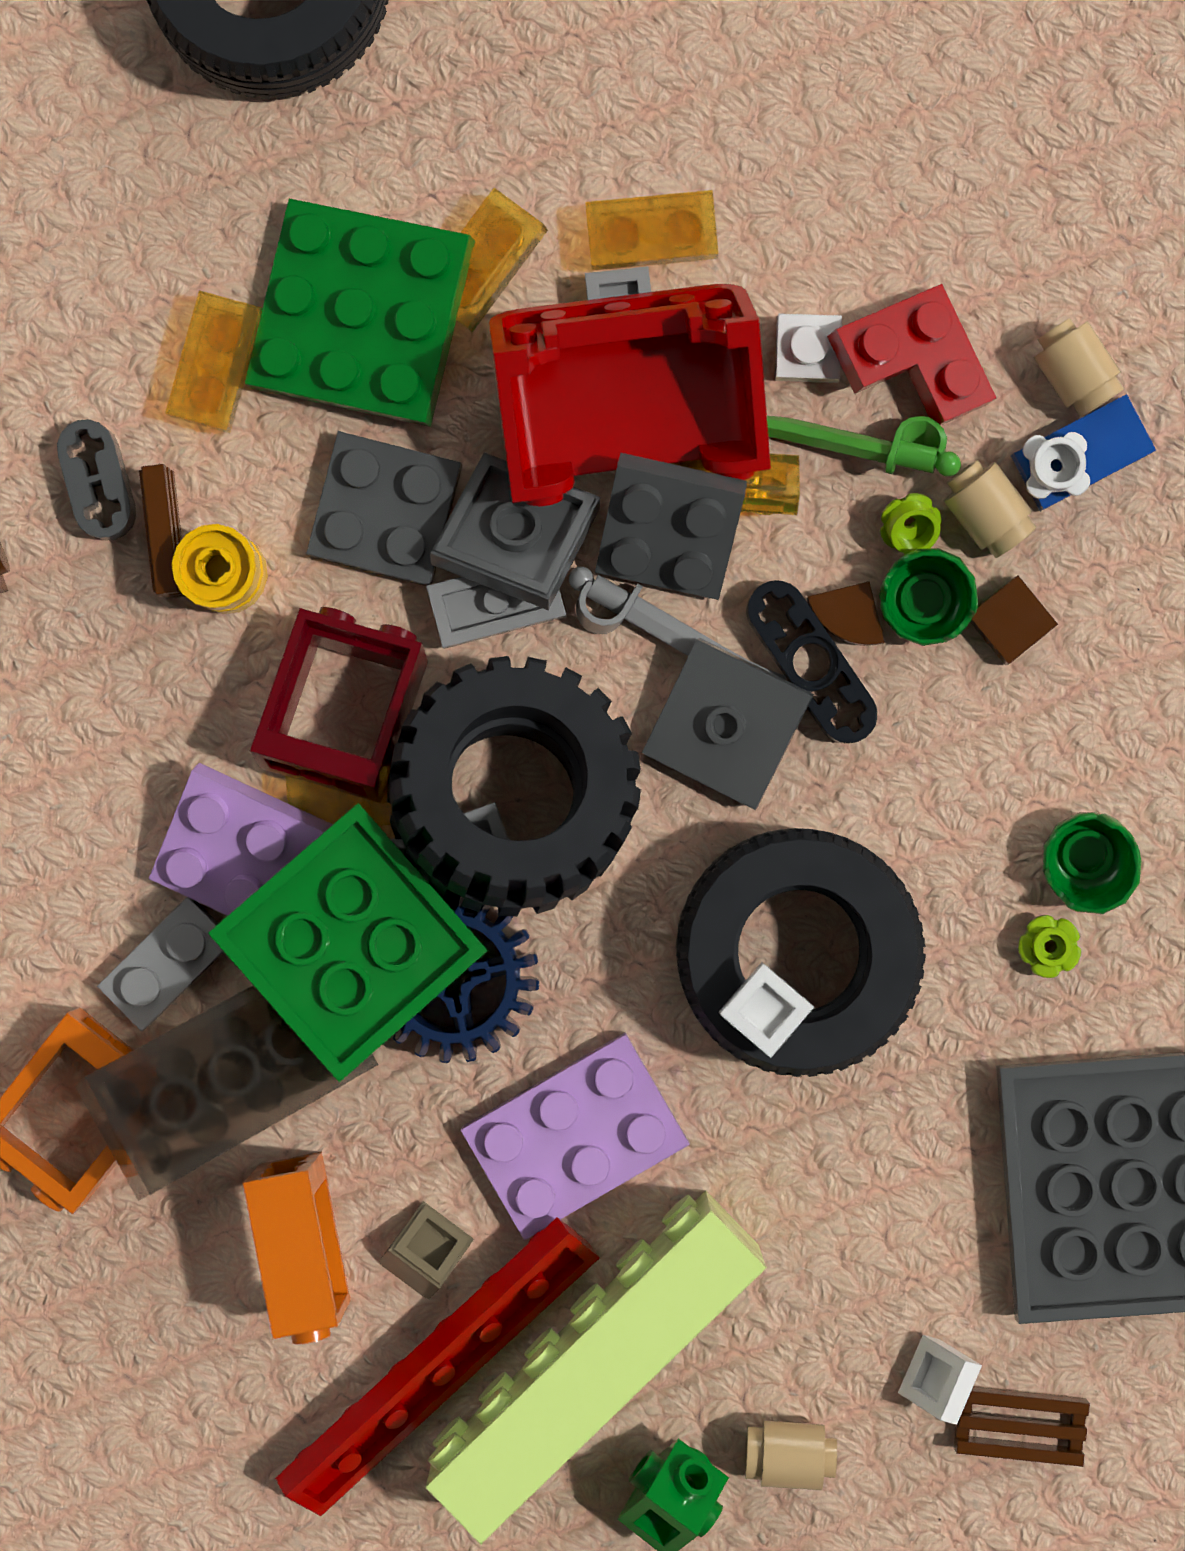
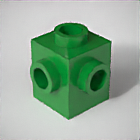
M678 1438L659 1455L650 1450L637 1464L629 1478V1482L635 1486V1489L617 1520L657 1551H679L697 1536L703 1537L715 1524L723 1509V1505L717 1499L729 1477L713 1466L705 1454L689 1447Z

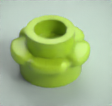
M911 493L905 498L895 499L884 508L881 514V521L884 524L880 529V535L883 541L889 547L896 548L901 553L907 554L917 549L931 548L940 535V511L938 508L932 507L931 499L923 494ZM908 518H915L911 524L904 525Z
M1050 915L1036 917L1028 923L1027 930L1019 939L1018 951L1020 958L1023 962L1031 965V970L1034 974L1043 978L1057 977L1060 971H1070L1079 962L1081 948L1077 946V941L1080 935L1075 925L1065 918L1054 920ZM1049 940H1053L1056 943V949L1051 953L1045 950V943Z

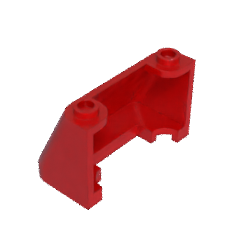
M710 284L521 308L497 314L490 319L489 329L512 503L525 501L526 504L531 506L556 504L563 499L564 493H567L574 487V476L616 471L620 453L669 464L701 460L702 466L707 471L741 480L751 478L756 471L771 470L760 321L746 289L742 286Z

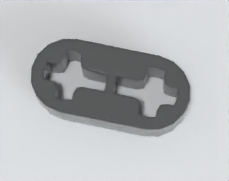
M90 419L77 420L69 424L61 432L57 443L58 458L74 517L79 527L87 534L104 541L116 540L128 533L133 527L136 518V506L120 446L115 435L102 424ZM89 434L96 442H104V449L95 453L99 474L93 476L85 460L73 457V450L82 447L81 436ZM102 485L104 494L109 501L121 504V511L112 514L113 525L107 528L103 522L97 519H90L89 511L95 510L99 506L95 487Z

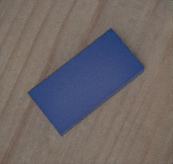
M1127 394L1044 437L1046 440H1050L1056 437H1064L1070 432H1076L1084 437L1087 442L1085 472L1090 477V485L1156 451ZM1023 449L1012 454L1011 458L1026 484L1031 476L1030 462L1024 456ZM1053 460L1051 462L1053 471H1061V461ZM1063 491L1052 492L1044 499H1037L1033 496L1032 498L1039 511H1042L1071 495Z

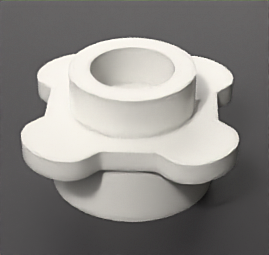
M1070 432L1064 437H1056L1050 440H1046L1041 435H1035L1026 441L1023 447V454L1030 462L1031 474L1026 482V489L1031 496L1037 499H1044L1052 492L1063 491L1068 492L1072 496H1078L1088 489L1090 477L1085 472L1087 442L1082 435ZM1053 460L1061 461V471L1056 472L1052 470L1051 462Z

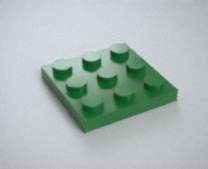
M289 198L245 384L252 389L431 427L475 240L470 235Z
M359 803L208 932V935L339 1083L488 951Z

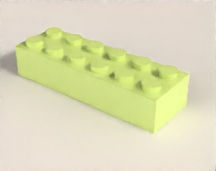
M707 1191L702 1193L696 1200L690 1195H686L676 1203L662 1219V1223L666 1228L650 1245L644 1239L634 1244L617 1262L616 1267L620 1272L610 1284L602 1289L596 1283L583 1293L570 1309L574 1314L573 1318L558 1334L552 1328L542 1333L524 1353L528 1361L512 1378L506 1372L499 1375L479 1396L478 1400L482 1405L467 1422L458 1416L433 1441L432 1444L436 1450L428 1459L431 1467L425 1488L480 1544L499 1528L766 1269L757 1242Z

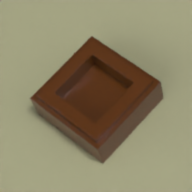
M1019 575L1012 578L979 605L976 614L970 622L1005 665L1012 663L1058 625Z

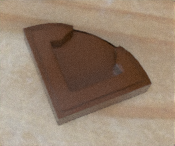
M869 581L806 598L808 605L823 627L834 636L849 643L862 646L885 643Z

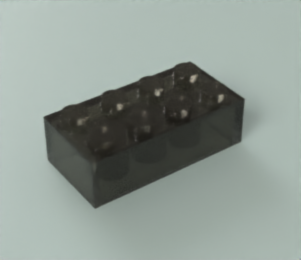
M251 986L85 1076L75 1087L139 1201L374 1068L378 1063L373 1054H371L339 1083L258 990Z

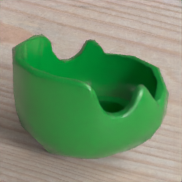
M939 548L917 549L902 556L892 565L883 579L879 593L882 615L887 624L898 637L921 646L944 643L956 638L971 622L978 607L975 576L960 557Z
M1079 812L1057 823L1043 845V872L1046 882L1066 906L1076 912L1096 914L1109 912L1125 904L1140 883L1142 860L1139 847L1133 835L1117 819L1106 813Z

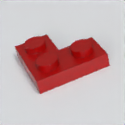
M943 284L839 327L827 336L854 394L907 371L928 416L938 422L940 426L986 406L997 399Z

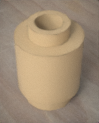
M1068 318L1037 339L1044 350L1033 358L1065 407L1067 408L1072 405L1080 418L1124 390L1116 377L1121 371L1088 321L1076 328L1072 320Z
M976 460L947 482L953 493L944 502L980 549L987 547L995 558L1011 550L1036 529L1035 524L1028 516L1032 512L1031 508L996 462L983 468L980 462Z
M764 1421L763 1427L747 1426L745 1479L760 1480L761 1487L822 1490L824 1477H836L837 1438H825V1425Z

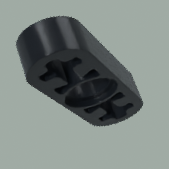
M774 580L760 585L748 600L746 609L747 619L788 682L811 693L829 686L841 673L848 682V685L840 687L836 691L845 703L851 704L858 701L863 707L864 711L857 716L858 723L861 726L857 731L853 732L848 726L836 729L830 719L838 712L829 696H825L819 705L812 697L807 710L822 732L831 740L843 744L855 743L866 738L873 731L877 722L876 704L802 594L795 586L785 581ZM769 593L776 600L786 596L791 601L792 607L788 609L786 616L795 630L803 621H806L812 629V633L801 635L793 640L784 652H781L775 643V640L787 636L780 624L775 620L765 624L759 616L766 607L762 597ZM815 644L827 652L830 666L822 679L807 681L796 673L793 658L801 646Z

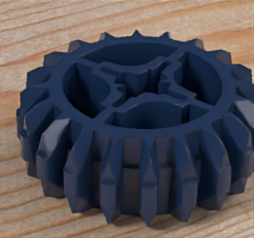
M455 894L454 909H452L466 926L472 927L486 935L498 948L501 956L479 958L468 968L469 971L485 969L486 971L476 972L472 977L464 980L461 985V994L459 995L461 1007L459 1006L456 992L447 991L448 987L437 995L446 1003L450 1017H453L455 1027L435 1024L417 1013L393 1036V1040L401 1044L407 1039L412 1030L421 1035L422 1037L415 1046L414 1052L419 1057L425 1056L430 1048L431 1041L440 1042L439 1060L441 1063L450 1062L453 1055V1044L462 1043L463 1056L466 1061H475L477 1058L475 1040L482 1038L486 1048L491 1053L499 1051L501 1044L494 1029L499 1026L506 1034L516 1037L520 1032V1026L508 1014L513 1010L522 1015L529 1016L534 1008V1005L528 1000L517 996L518 991H536L539 989L540 984L538 978L520 975V968L531 967L538 963L537 953L528 952L518 956L514 948L529 939L528 931L521 929L508 937L502 929L511 922L514 916H499L494 923L485 917L491 906L482 905L480 912L468 911L465 907L461 906L464 898ZM506 975V989L501 1003L488 1017L474 1024L471 1012L472 989L477 984L491 980L493 977Z

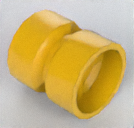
M220 524L199 526L187 533L177 545L172 560L174 581L181 593L193 603L222 614L241 612L255 604L264 592L268 578L266 559L259 547L234 528Z

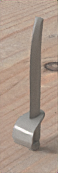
M577 567L570 572V585L574 590L581 591L576 603V615L580 624L587 631L594 634H608L616 630L622 621L626 619L689 656L696 640L702 638L786 680L785 675L766 669L741 657L640 598L638 594L643 587L642 585L637 583L633 592L629 593L600 575L594 579L592 572L586 567ZM586 597L617 614V616L612 619L595 617L586 607Z

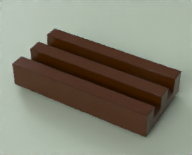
M165 464L141 466L139 476L153 592L165 599L186 597L181 593L174 581L172 569L175 549L182 540L174 471L166 467Z
M973 1386L955 1428L954 1450L956 1454L1083 1467L1085 1456L1082 1451L1083 1441H1086L1087 1437L1085 1420L1086 1416H1089L1090 1403L1086 1398ZM972 1404L1071 1414L1070 1424L971 1414ZM971 1429L1068 1440V1446L969 1436V1431Z

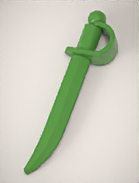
M767 416L769 437L885 463L886 473L893 474L897 465L932 474L936 468L945 477L957 474L961 468L959 456L952 451L946 452L947 436L944 429L930 417L916 416L908 418L897 428L894 440L889 441L798 419Z

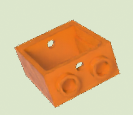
M82 1008L70 1011L0 1097V1169L7 1172L16 1169L34 1184L31 1187V1192L43 1204L58 1212L65 1208L71 1214H74L87 1203L179 1085ZM66 1046L70 1047L139 1102L136 1109L76 1184L3 1127Z
M322 1152L261 1163L243 1182L272 1337L276 1339L291 1336L293 1344H307L323 1340L331 1336L330 1328L338 1327L351 1299Z

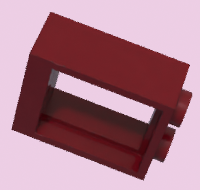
M321 607L319 613L299 608L250 749L259 768L381 803L389 779L395 744L400 737L401 727L413 708L428 664L423 643L416 641L417 636L398 626L383 624L379 630L358 625L352 615L335 608ZM318 647L401 670L371 760L288 736Z

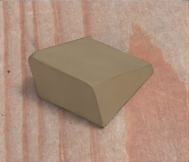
M423 1201L381 1257L379 1263L420 1295L430 1299L444 1284L474 1239Z

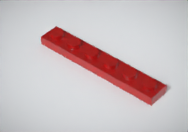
M558 1217L543 1230L537 1232L520 1252L497 1273L488 1277L479 1290L452 1315L443 1319L425 1340L404 1359L394 1364L385 1377L358 1402L349 1406L331 1427L310 1446L300 1451L295 1460L275 1477L285 1497L321 1517L600 1259L590 1243Z

